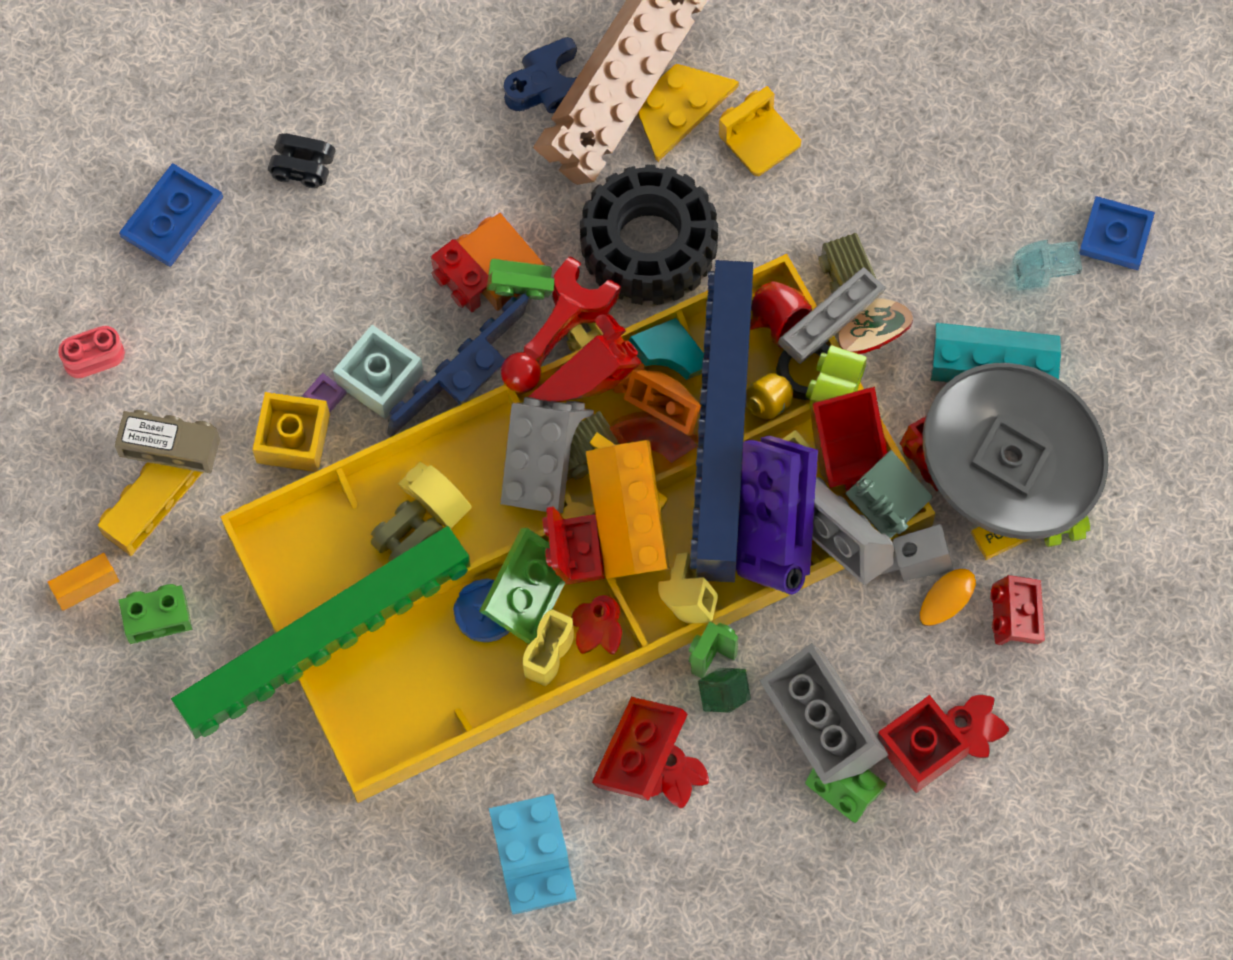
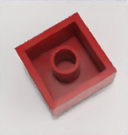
M931 695L921 700L881 729L877 734V737L889 754L886 757L915 793L922 790L967 757L970 749L968 741Z

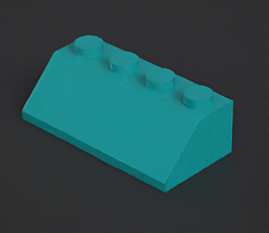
M936 322L931 381L949 382L966 370L993 363H1013L1029 366L1046 372L1059 380L1061 362L1060 336Z

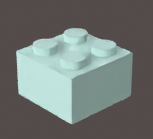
M371 325L333 370L336 384L386 419L391 409L404 398L423 375L424 371L420 357L374 325Z

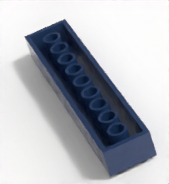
M715 260V271H709L708 299L706 303V329L704 334L690 569H696V578L704 577L707 581L735 583L754 264V262Z

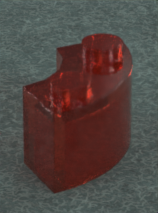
M645 411L624 415L612 421L610 425V430L620 444L648 440L650 441L651 450L662 454L670 463H673L698 446V437L694 432L692 435H686Z

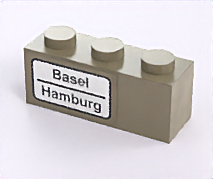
M134 410V412L123 411L114 446L119 457L212 473L220 437L217 428L206 421L190 423L172 415H166L162 418L152 416L151 413L144 410Z

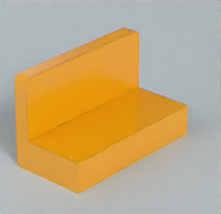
M103 552L47 583L62 611L120 581Z

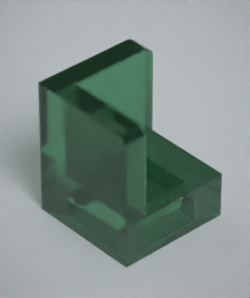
M718 668L698 680L703 711L730 713L751 699L746 669Z

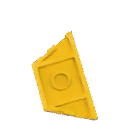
M677 63L657 81L637 113L653 150L654 158L659 162L739 87V82L735 79Z

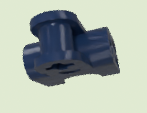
M562 38L535 49L523 57L522 64L525 69L511 73L504 80V100L509 109L520 112L543 103L548 113H555L577 78L563 76L558 71L561 65L573 60L576 56L577 45L572 38Z

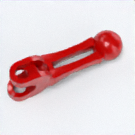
M568 257L554 274V290L552 292V299L555 304L554 310L535 337L524 346V352L514 353L505 359L501 367V377L504 384L510 390L519 393L528 392L535 388L541 378V366L555 345L578 324L596 323L595 320L598 315L609 314L619 298L621 286L611 280H607L598 289L589 290L581 287L576 282L579 278L581 262L573 257Z

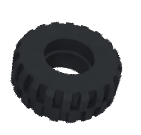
M645 164L644 168L631 166L624 168V172L619 175L613 173L605 178L606 183L603 186L601 184L597 185L591 192V200L585 202L582 210V219L580 220L581 253L585 258V266L589 274H595L596 283L599 286L603 285L607 280L617 283L621 286L618 299L623 300L625 296L631 298V303L642 305L643 301H653V305L664 304V299L672 297L673 301L684 297V291L688 288L690 291L695 290L701 284V276L706 277L709 271H711L712 260L716 258L718 249L717 213L714 204L709 202V195L701 186L696 187L695 180L687 174L683 176L678 174L677 169L667 166L665 169L656 168L654 164ZM657 216L669 221L677 229L678 238L672 245L662 251L643 253L627 246L620 238V232L628 222L635 218Z

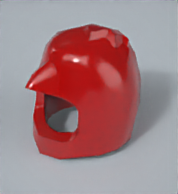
M771 281L762 285L755 292L751 304L750 330L759 328L771 329L772 342L779 348H782L778 344L779 339L812 311V306L806 297L795 288Z

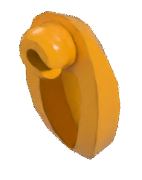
M956 569L950 571L932 586L921 606L920 621L922 625L933 626L955 616L964 608L976 586L975 575L970 570Z

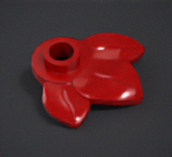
M599 595L591 603H582L573 611L571 616L573 625L578 627L575 641L581 654L592 651L599 644L611 655H615L622 638V628L617 621L620 616V607L611 596Z
M972 696L964 706H955L946 714L970 744L968 754L977 758H988L990 753L988 742L999 740L1009 732L1007 724L1001 718L991 713L995 698L992 696ZM959 717L964 718L967 725L965 727H958L955 724V719Z
M674 745L670 755L675 757L676 763L674 766H667L665 764L651 797L663 792L670 803L681 809L686 806L690 799L692 785H708L709 776L699 759L685 756L683 750Z

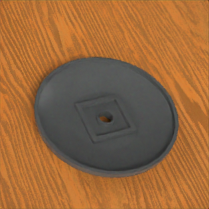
M1013 363L985 364L966 370L954 377L941 389L932 402L924 422V457L929 473L938 490L947 502L963 517L992 533L1017 539H1040L1058 535L1082 521L1095 507L1105 488L1109 466L1108 451L1102 429L1096 417L1076 392L1057 378L1041 370ZM1004 451L1015 453L1018 457V462L1008 461Z

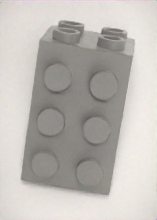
M524 397V402L512 403L500 504L546 512L547 507L554 506L559 513H563L572 438L580 421L593 415L594 410L586 409L585 403L577 401H566L564 403Z

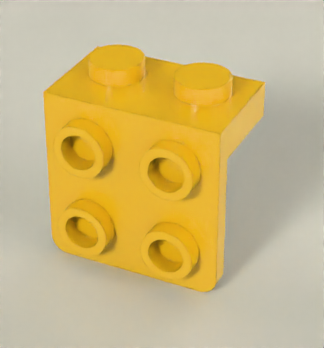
M768 86L760 91L755 90L751 92L743 103L736 108H728L719 119V137L754 176H761L801 147L800 137L774 109L775 94Z

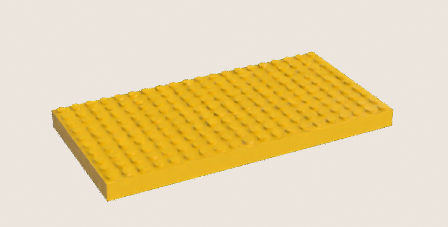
M784 254L753 269L752 300L755 292L762 285L773 281L795 288L806 297L812 306V310L817 307L788 254ZM708 290L625 328L626 332L621 337L624 341H628L635 334L676 318L704 352ZM759 328L750 330L746 390L752 383L769 373L777 374L778 359L784 349L779 348L772 342L771 329ZM834 336L825 343L828 346L832 345L839 348V344ZM580 350L541 367L539 383L528 392H515L504 384L220 516L234 550L276 633L388 563V558L392 551L388 549L383 553H379L371 544L373 538L371 533L381 522L385 521L387 523L395 516L396 509L403 502L416 500L404 492L398 483L419 462L426 466L432 465L441 472L472 506L451 528L470 558L471 567L467 568L468 571L464 576L455 581L448 580L440 585V590L428 598L421 597L413 602L412 608L401 615L396 613L389 617L380 629L374 632L367 631L362 634L353 646L344 650L340 648L331 654V658L326 663L318 667L313 665L305 670L302 677L298 679L357 803L690 644L697 634L702 636L708 623L689 624L679 620L664 603L658 592L659 582L670 581L671 569L674 567L677 553L688 552L691 554L700 411L693 434L686 435L624 400L625 393H614L613 388L597 396L567 400L585 403L586 409L594 410L593 414L600 411L619 439L620 444L644 440L650 441L657 489L669 499L661 511L670 569L608 579L605 577V579L569 585L565 583L553 610L571 618L573 611L580 604L591 603L599 595L611 596L620 607V616L617 621L622 628V638L615 655L609 654L600 644L592 651L581 654L575 641L578 627L573 625L574 637L572 645L567 653L559 658L558 672L547 686L525 678L523 656L529 644L511 632L497 641L486 643L474 641L464 635L455 621L453 608L459 593L465 586L476 580L496 579L521 528H528L549 542V536L545 535L542 522L543 517H547V512L500 504L512 403L524 402V397L531 395ZM813 353L801 364L792 357L788 367L792 379L799 385L806 387L809 386L811 380L817 381L820 372L816 371L820 356ZM644 365V370H659L679 381L700 404L702 374L685 380L678 372L669 367ZM861 382L857 391L864 389ZM792 397L790 407L770 420L761 419L752 414L747 407L746 400L743 442L748 440L761 442V437L769 435L783 439L796 430L811 448L816 449L811 423L810 399L802 400ZM881 419L887 453L892 450L910 470ZM817 458V473H816V478L819 477V478H821V479L826 483V481L824 480L823 476H822L821 473H820V468H819V463H818V458ZM589 473L579 480L571 478L566 482L563 513H560L564 519L595 514ZM844 484L829 488L835 495L843 497L848 502L850 508L858 515H864L845 494ZM928 502L906 523L908 527L901 534L896 533L890 538L891 541L894 538L932 527L935 512L930 503ZM427 510L422 518L424 521L433 518ZM412 528L399 541L402 543L415 529ZM812 540L810 575L805 576L804 584L800 590L845 569L814 540ZM737 571L735 583L707 581L718 594L711 622L715 625H718V623L729 625L790 595L741 578Z

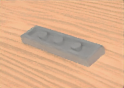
M863 267L779 339L778 344L801 364L881 296L886 287Z

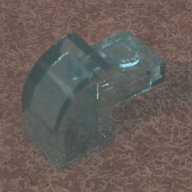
M1048 239L1037 241L1019 249L1014 254L1012 262L1017 291L1048 287L1050 278L1077 275L1082 272L1077 241L1048 244Z

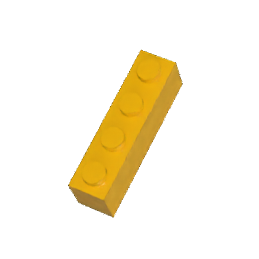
M147 462L141 469L140 477L133 485L129 484L123 489L120 494V500L115 506L106 509L101 515L100 523L98 524L101 534L132 556L203 472Z

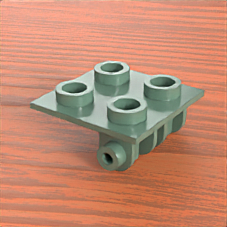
M892 450L845 493L881 534H885L889 538H892L896 533L901 534L908 527L906 523L933 498Z

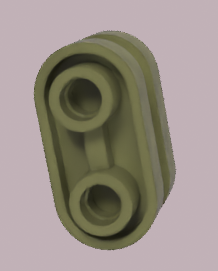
M407 500L396 509L395 516L387 523L385 521L381 522L374 528L371 533L373 536L371 544L379 553L390 549L392 551L388 558V562L444 527L435 518L424 521L422 518L426 513V509L417 500L412 502ZM414 528L415 531L401 543L399 540Z

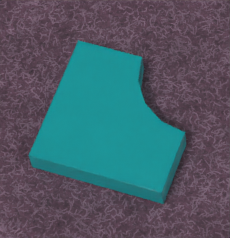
M676 318L635 334L628 340L638 351L637 357L645 366L661 365L669 367L678 372L685 380L702 374L704 352Z

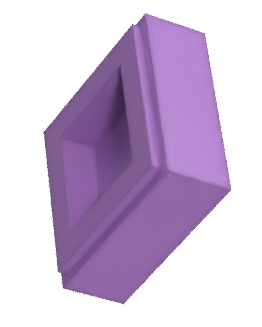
M322 373L302 396L304 398L327 401L329 412H331L347 392Z

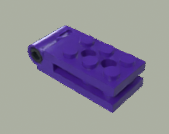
M770 435L761 437V442L755 440L743 442L736 571L741 578L793 595L802 588L805 576L810 575L818 450Z

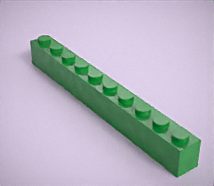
M446 526L172 697L171 700L175 709L195 739L200 736L207 737L218 730L219 724L229 718L236 719L247 711L249 705L257 700L259 702L267 700L275 693V689L284 683L292 684L296 682L308 668L313 665L315 667L323 665L331 658V654L340 648L344 650L353 646L362 634L367 631L374 632L380 629L389 617L396 613L401 615L412 608L413 602L423 596L428 598L440 590V585L448 580L455 581L464 576L468 571L467 568L471 567L468 553L450 527Z

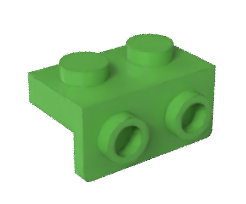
M492 259L489 265L487 290L495 291V294L502 296L523 295L525 293L529 299L544 300L549 298L553 292L555 278H551L552 268L550 266Z
M709 622L702 636L698 634L695 636L689 648L691 655L688 662L691 663V674L703 679L717 652L735 660L738 652V636L731 627L722 623L715 625Z
M813 768L805 782L810 789L854 823L861 818L866 808L887 786L883 780L869 769L862 774L824 784Z

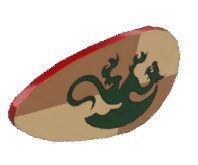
M877 298L839 331V348L857 354L867 353L876 349L879 350L882 346L900 337L910 329L913 323L912 312L906 306L896 301Z

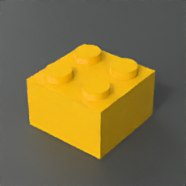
M265 392L252 449L256 463L311 472L319 471L330 419L327 401Z

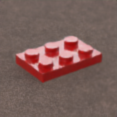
M631 696L592 783L600 789L649 801L688 713L679 707Z

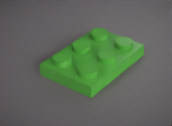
M521 528L479 612L527 644H530L537 638L539 623L543 616L553 609L565 582L560 576L556 575L552 567L547 565L545 550L550 548L549 542L530 529Z

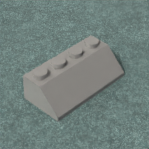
M817 477L812 540L863 585H866L893 565L894 545L887 535L880 534L871 526L869 520L864 515H858L850 508L848 502L843 497L835 495L826 483Z
M812 643L759 680L822 783L827 784L862 774L889 755L825 653Z

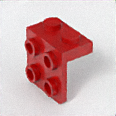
M554 506L547 507V517H543L542 522L544 533L546 536H549L550 548L545 550L548 567H552L556 575L560 576L567 585L605 579L596 514L564 519Z

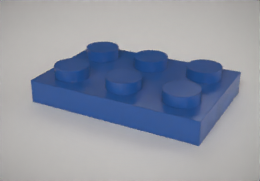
M172 163L119 232L120 237L171 268L223 199V194L218 189Z

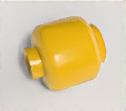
M769 373L752 383L746 390L749 411L761 419H773L787 410L792 404V386L786 378L777 374Z

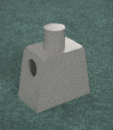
M942 524L894 538L892 540L895 549L893 552V565L881 574L900 570L903 581L953 571Z

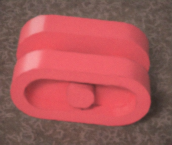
M100 326L66 338L60 344L58 353L66 372L71 377L84 378L119 365L124 359L125 350L114 328Z

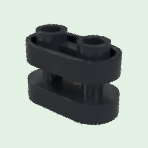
M288 133L279 134L274 149L281 155L271 156L268 165V171L272 174V177L280 182H289L290 179L300 181L304 186L313 189L325 185L329 170L322 164L328 165L333 162L336 149L331 144L322 140Z

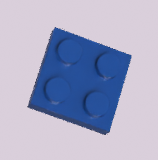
M1095 196L1079 254L1139 271L1155 212Z

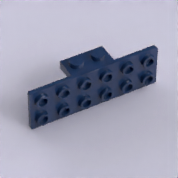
M525 293L519 299L515 296L512 297L502 307L503 313L496 320L491 317L479 329L481 334L474 340L468 338L457 349L459 354L452 361L448 358L445 359L435 369L436 375L429 382L424 379L413 389L412 393L414 396L406 403L403 400L397 403L389 412L391 417L388 420L387 434L390 437L394 436L443 389L462 405L501 369L505 358L492 344L524 315L529 297Z

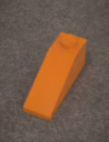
M632 370L624 400L686 435H692L701 405L679 381L659 370Z

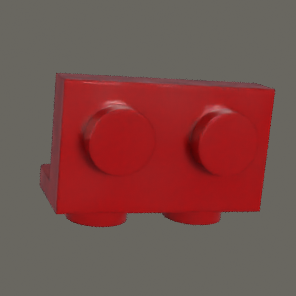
M452 239L430 256L433 267L431 274L441 287L447 285L452 291L451 297L460 308L466 306L472 313L481 306L480 294L487 289L488 274L456 239Z

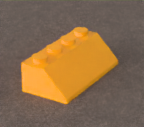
M644 440L586 451L606 579L670 569L650 441Z

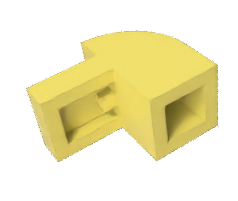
M419 462L398 483L404 492L421 502L433 518L444 526H449L450 529L472 508L461 492L432 465L426 466Z
M688 552L677 553L674 567L671 569L670 581H660L658 584V592L661 599L676 617L685 623L712 622L718 599L717 592L704 577L696 578V569H690L691 558Z

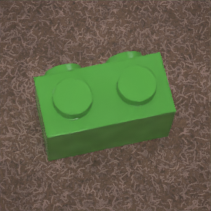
M167 584L160 586L157 591L149 593L133 592L128 594L126 598L119 599L125 635L130 644L193 630L186 595L182 585Z

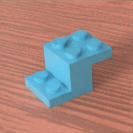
M554 794L489 808L512 915L577 900Z

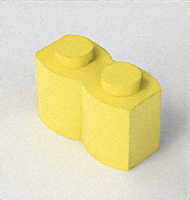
M553 609L543 616L538 626L537 638L528 645L523 656L525 678L543 686H547L552 682L559 669V658L567 653L573 642L572 618Z

